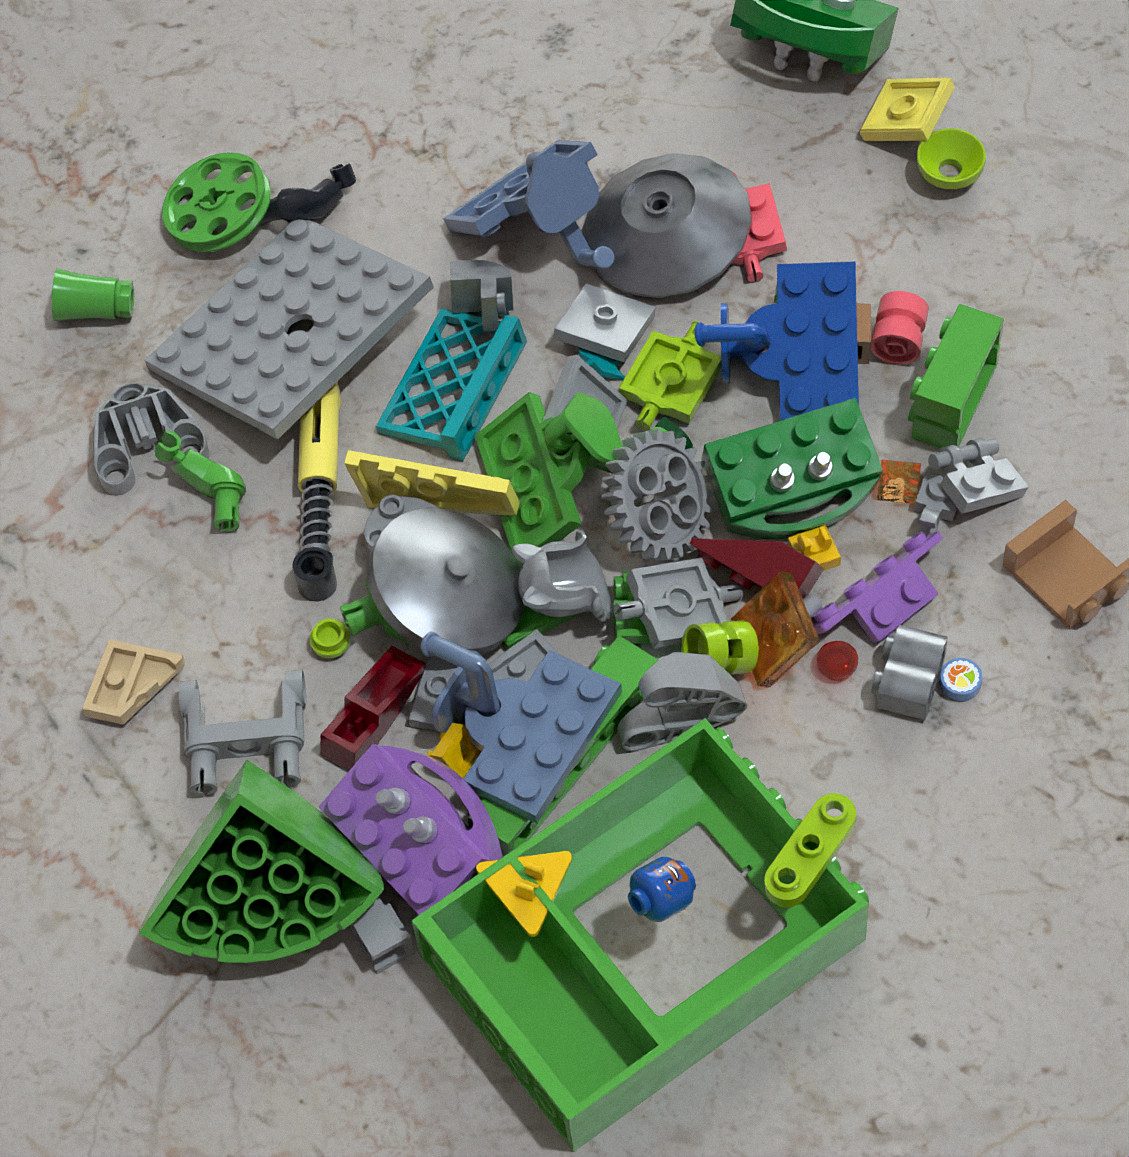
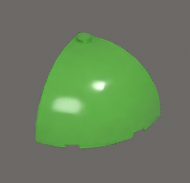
M246 760L204 819L168 875L144 918L139 934L175 952L188 956L195 954L202 957L216 958L218 962L251 963L274 960L319 945L323 939L351 925L383 892V881L378 870L326 815L292 789L249 760Z

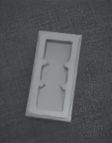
M435 655L428 656L409 717L411 727L437 731L432 718L433 708L439 694L457 669V665Z

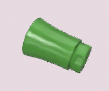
M57 268L52 285L53 320L131 318L135 298L133 281H119V278L79 274Z

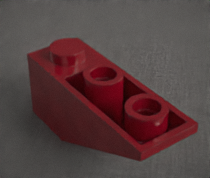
M692 538L689 543L700 551L696 558H702L706 565L715 570L718 569L720 564L733 572L729 578L748 590L752 588L753 584L765 590L766 593L763 598L781 610H784L787 604L791 607L795 606L804 597L809 595L824 570L816 561L782 541Z

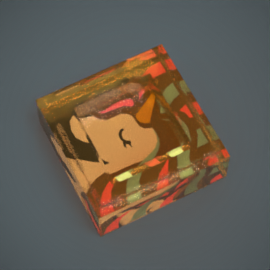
M881 460L883 472L879 479L877 500L915 504L919 489L921 463Z

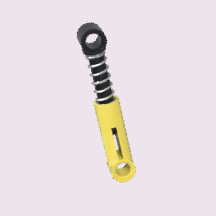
M338 381L300 417L298 488L302 492L301 497L304 501L301 505L303 512L301 522L303 526L300 530L303 538L300 540L302 548L295 556L292 566L299 593L303 598L314 602L328 599L337 588L333 555L331 553L332 549L328 546V542L332 539V536L328 534V530L332 528L328 518L333 514L329 510V506L333 503L329 495L337 489L339 408L342 403ZM318 418H321L320 436H318ZM316 572L321 573V574H319V575H317V576H313V577H312V576H309V575H311L312 573H316Z

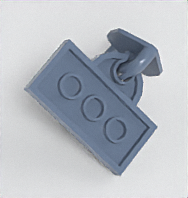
M557 140L541 152L529 154L526 162L443 218L451 232L485 237L501 228L500 222L507 217L529 212L534 223L541 231L545 233L559 232L577 264L607 269L614 262V254L610 248L601 246L595 250L590 249L576 223L577 219L595 207L599 199V187L587 164L588 161L598 155L591 142Z
M436 632L427 633L422 640V653L429 657L435 655L458 666L435 702L432 713L435 729L443 733L448 730L452 723L464 724L472 743L482 751L464 777V780L477 795L537 824L621 695V683L550 650L528 682L515 678L494 680L491 667L480 653L470 651L441 638Z

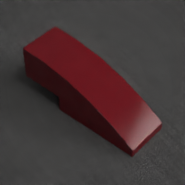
M391 645L345 696L344 709L320 734V755L349 771L372 744L378 745L416 687L425 670L426 663Z

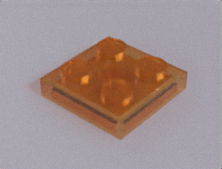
M779 572L731 618L732 621H747L755 630L759 654L752 673L759 687L770 688L820 642L792 573Z

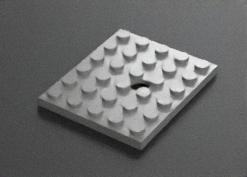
M295 220L238 271L234 277L144 361L149 371L268 435L279 439L425 297L434 286L430 276L311 220ZM309 319L314 321L313 327L307 333L298 330L290 335L287 334L289 327L299 320Z

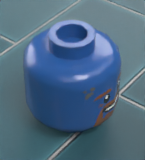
M659 857L637 869L631 875L628 901L634 912L638 915H644L653 922H664L685 910L692 903L696 888L695 878L684 862L676 861L670 857Z

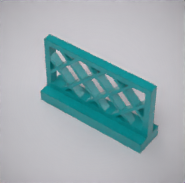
M441 308L375 427L378 433L446 449L450 458L464 461L476 439L475 435L482 428L527 343L520 319L505 315L502 321H498L497 331H487L495 333L492 340L476 346L473 337L486 332L483 331L482 317L465 313H452L451 310ZM447 323L460 325L463 328L462 331L444 339L441 336ZM466 340L469 341L472 349L451 357L447 348ZM444 351L447 360L426 368L425 362L429 356ZM477 358L479 361L477 368L460 376L456 367ZM452 369L456 378L435 387L431 378ZM427 380L431 389L410 398L408 393L411 387ZM461 388L463 394L460 399L444 406L440 397ZM436 399L440 408L419 417L415 407ZM409 410L412 411L415 419L402 425L392 424L395 416ZM445 418L447 423L440 435L425 431L424 426Z

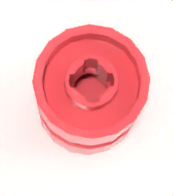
M893 291L883 295L879 302L876 325L874 326L870 347L876 357L887 363L897 365L912 363L920 357L923 342L922 332L925 330L929 306L924 299L916 294L905 291Z

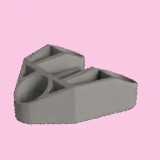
M141 383L126 384L116 389L95 413V469L101 487L109 495H123L129 492L135 484V474L130 462L131 457L121 429L129 427L136 448L144 446L145 450L152 448L151 443L158 441L151 419L158 417L163 433L165 431H172L180 437V451L187 445L196 444L201 447L199 454L209 459L210 453L205 434L191 413L170 389ZM130 397H137L133 400L125 401ZM115 469H122L127 472L126 476L119 482H109L106 480L107 475Z
M673 652L656 662L641 677L638 685L644 701L633 708L620 721L617 730L625 750L639 751L671 742L704 718L713 727L723 724L741 715L747 709V703L740 684L710 655Z

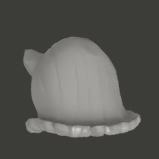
M583 530L576 531V542L557 541L548 543L540 548L531 544H517L512 547L513 555L523 565L518 578V590L524 605L546 616L564 617L592 612L601 622L609 620L612 614V603L608 586L605 582L606 579L597 559L589 547H587V536Z

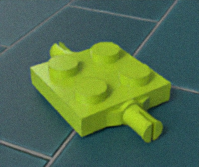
M698 321L691 323L689 330L683 338L671 337L652 330L621 383L619 392L627 400L644 407L635 420V425L639 429L643 427L644 431H649L658 414L668 415L690 424L722 368L721 355L707 351L697 344L695 327Z

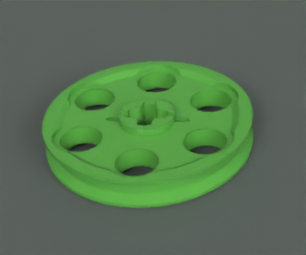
M227 152L208 156L188 167L170 186L162 208L164 224L176 242L188 250L212 252L227 248L250 234L263 219L271 199L270 183L258 163L244 154ZM221 170L216 178L206 180L208 174L212 171ZM252 172L248 180L236 183L242 174ZM193 194V197L187 203L178 205L183 196ZM255 199V203L249 209L240 210L243 203ZM196 221L195 226L191 230L181 232L185 224ZM227 224L226 229L222 233L212 235L217 226Z

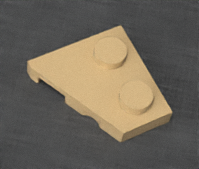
M109 639L82 707L84 716L124 725L184 667L185 660L183 654Z

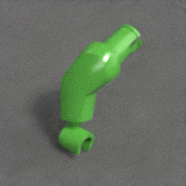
M165 431L161 437L163 444L158 442L155 447L156 458L163 462L176 461L172 469L199 493L215 499L214 527L216 529L221 528V531L225 532L237 530L240 525L239 503L246 493V485L242 477L234 470L213 462L192 449H188L183 453L179 450L181 445L180 437L175 432Z

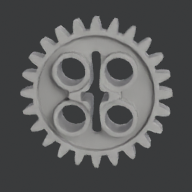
M661 429L634 433L633 437L622 440L623 447L613 449L612 452L617 460L609 461L605 464L612 472V476L602 478V481L610 486V492L601 494V497L611 501V506L604 513L605 515H614L616 519L610 529H621L623 532L619 542L621 544L631 542L630 552L632 554L642 552V558L645 560L655 558V561L683 557V552L694 550V547L689 544L692 538L704 539L699 529L710 527L709 522L704 518V514L714 511L711 506L706 504V498L714 496V492L705 490L704 484L711 480V476H702L700 471L704 467L705 461H694L697 449L695 447L685 449V437L675 439L673 431L662 433ZM682 485V490L679 492L654 498L651 502L634 505V501L638 498L663 492L666 488Z

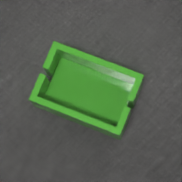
M962 304L958 305L952 318L948 316L945 318L939 334V339L942 340L938 348L931 347L925 361V369L927 371L923 378L918 376L915 379L911 389L910 399L914 400L909 412L908 421L913 422L912 439L938 448L950 445L960 446L998 365L1004 318Z

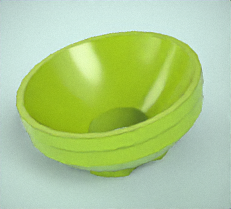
M945 128L932 132L928 141H922L917 150L918 168L923 178L930 184L944 189H959L971 185L982 174L986 162V151L981 141L972 133L957 128ZM954 165L960 169L961 173L955 177H946L939 170L943 166Z

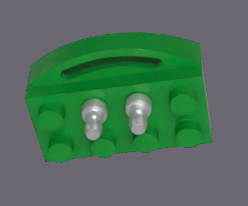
M735 0L730 26L741 29V36L749 40H760L762 36L775 40L774 45L777 48V55L774 58V67L778 70H785L789 62L788 57L795 48L808 51L810 67L808 68L807 76L811 81H818L822 75L821 68H823L824 62H827L829 59L841 62V69L851 74H860L889 49L899 8L876 0Z
M856 398L704 444L701 458L702 461H705L704 468L706 474L711 476L709 482L726 530L734 534L762 539H784L824 525L828 528L854 512L868 498L877 486L883 472ZM849 493L851 495V499L840 507L814 519L787 524H769L765 521V519L778 515L807 511L833 498Z

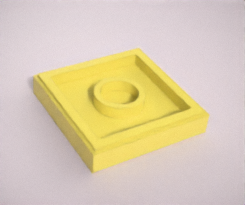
M887 79L859 131L863 140L928 141L955 88L952 79Z

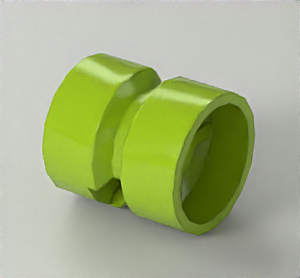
M725 621L719 624L714 622L689 625L684 631L681 652L710 655L730 675L750 673L755 668L758 660L759 645L755 630L747 621Z

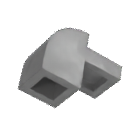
M450 261L452 313L482 312L483 331H497L498 316L506 315V311H514L510 271L501 264L491 261Z

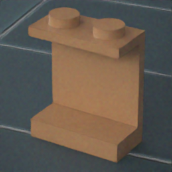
M1064 500L1005 545L1003 566L1066 627L1072 629L1081 621L1087 623L1099 613L1104 603L1111 598L1114 600L1119 599L1129 590V558L1116 567L1074 528L1077 509L1067 500Z

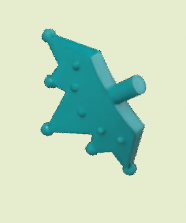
M579 347L578 356L600 376L624 380L626 376L617 369L621 361L613 360Z

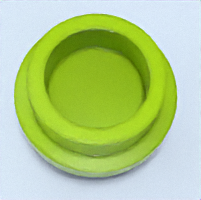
M331 618L319 621L312 629L309 638L312 650L323 658H335L342 655L348 649L351 642L348 628L338 620Z

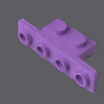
M921 531L909 538L902 545L905 548L903 553L896 558L890 555L879 562L873 568L876 574L866 582L862 578L850 585L843 592L846 598L839 604L835 605L834 602H831L816 612L813 616L816 622L807 628L809 634L814 636L825 633L849 613H852L872 643L880 642L938 595V592L918 566L916 560L943 539L940 532L925 535Z

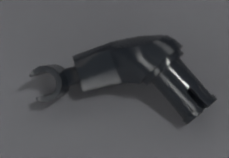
M348 163L345 166L338 164L332 167L330 173L333 180L324 179L312 189H281L277 197L270 199L267 212L258 226L282 219L291 223L295 220L308 219L315 221L323 218L343 197L341 189L356 183V177L351 164Z

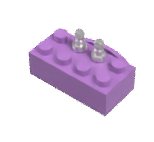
M372 744L318 806L419 915L478 875L476 868L478 863L503 858L493 822L485 806L469 784L442 762L407 749ZM418 762L441 776L454 789L473 820L472 829L461 819L448 798L411 767L413 763Z

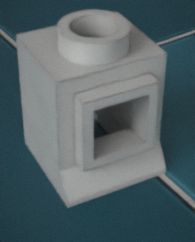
M381 899L375 900L350 925L354 937L376 974L415 954L411 936L405 932L403 924L390 903L384 906Z

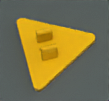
M569 851L517 858L525 867L526 874L532 876L538 884L522 879L510 863L485 880V883L531 937L539 934L548 914L547 908L535 895L534 889H538L540 886L549 898L554 901L572 862V855ZM498 860L478 863L476 867L477 873H481Z

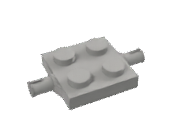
M702 558L631 569L626 576L634 601L616 603L614 605V615L617 614L615 618L618 621L639 617L645 626L653 649L682 644L684 631L689 625L711 622L719 624L727 621L723 611V603L740 601L743 597V591L738 583L718 587L709 576Z

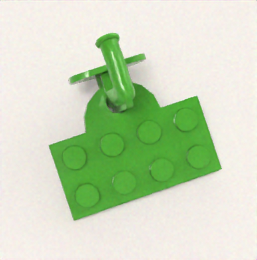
M528 392L475 435L487 475L510 480L520 502L516 516L500 515L511 552L512 547L517 544H531L540 548L548 543L561 541L582 524L571 491L582 480L588 465L612 474L605 464L606 462L617 460L612 451L615 448L623 447L610 411L598 399L578 392L571 398L558 416L550 417L543 421L545 411L540 396ZM654 427L651 429H661L662 433L667 432V430L661 427ZM515 557L518 564L523 566L522 563Z

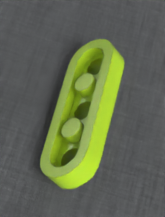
M829 793L821 796L767 869L764 889L772 903L780 907H794L804 901L848 839L856 825V808L847 796L839 793ZM830 809H838L842 812V814L840 816L833 817L830 816L827 813V811ZM807 842H814L818 845V848L807 850L803 845ZM788 875L794 878V882L784 884L779 879L782 876Z

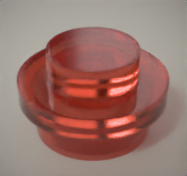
M831 641L823 645L818 651L817 666L820 672L828 679L842 681L856 671L858 654L849 643Z

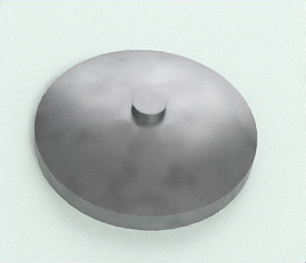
M439 508L409 511L391 521L381 532L371 549L367 564V577L373 600L391 627L405 639L420 648L424 636L429 632H436L441 638L470 651L484 654L495 649L507 639L523 614L525 605L518 590V578L521 571L518 562L507 545L492 530L467 515Z

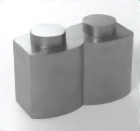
M903 625L898 626L895 637L887 636L882 659L888 661L884 671L877 669L871 693L877 695V708L926 720L946 656L948 636Z

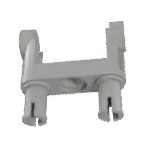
M303 669L286 671L285 680L281 681L283 717L205 725V705L201 706L197 680L179 682V705L181 715L184 718V751L187 759L191 761L190 791L192 793L204 795V785L207 786L208 795L217 791L216 760L274 754V778L287 786L286 772H288L291 787L301 782L299 752L304 746L303 706L307 704Z

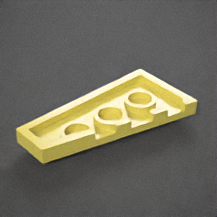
M348 450L344 464L368 508L378 507L380 501L385 496L398 495L399 497L420 498L437 506L439 509H447L459 513L517 515L520 502L510 480L351 450Z

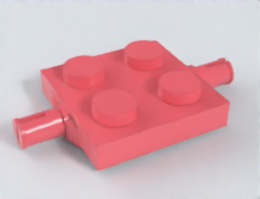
M770 183L745 189L749 196L752 223L743 250L731 264H744L747 279L750 282H755L753 270L755 271L757 281L763 278L759 260L771 254L787 251L786 240Z

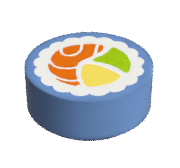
M955 658L943 666L940 674V688L948 698L955 701H967L979 693L982 683V672L975 662L966 658Z

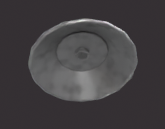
M672 153L641 160L613 176L599 192V199L595 207L587 214L583 226V235L590 249L595 250L598 247L606 246L614 254V262L611 267L607 269H594L602 280L630 295L663 298L692 292L722 275L743 250L752 223L749 196L731 170L707 157Z

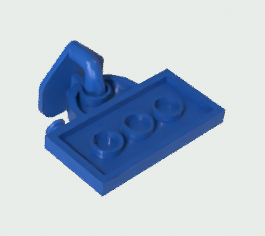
M855 261L777 264L778 303L761 307L751 314L744 324H730L728 304L721 303V324L704 325L700 322L695 327V339L699 346H704L706 343L721 342L722 379L724 384H730L731 358H743L752 373L766 381L779 383L780 421L853 398L857 399L859 405Z

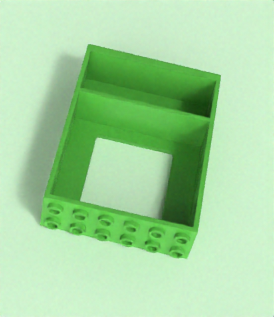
M706 718L412 920L421 958L573 1152L866 940L869 908L868 895L860 884L856 881L850 883L841 873V866L836 857L833 858L807 897L800 904L794 907H780L768 899L764 889L766 871L800 825L802 819L798 818L795 820L786 810V803L778 791L774 788L767 789L759 780L760 776L754 764L746 757L741 759L733 750V744L725 731L720 727L715 729ZM702 826L742 873L748 868L751 870L746 874V878L783 919L787 926L665 1015L658 1016L580 923L574 912L692 828ZM807 842L803 847L807 850H815L818 848V845L814 842ZM569 851L572 855V862L554 901L549 898L540 886L538 889H534L535 895L547 908L548 914L539 934L531 937L485 883V880L510 863L522 879L538 884L532 876L526 874L525 867L517 858ZM788 875L782 876L779 879L784 884L794 882V878Z

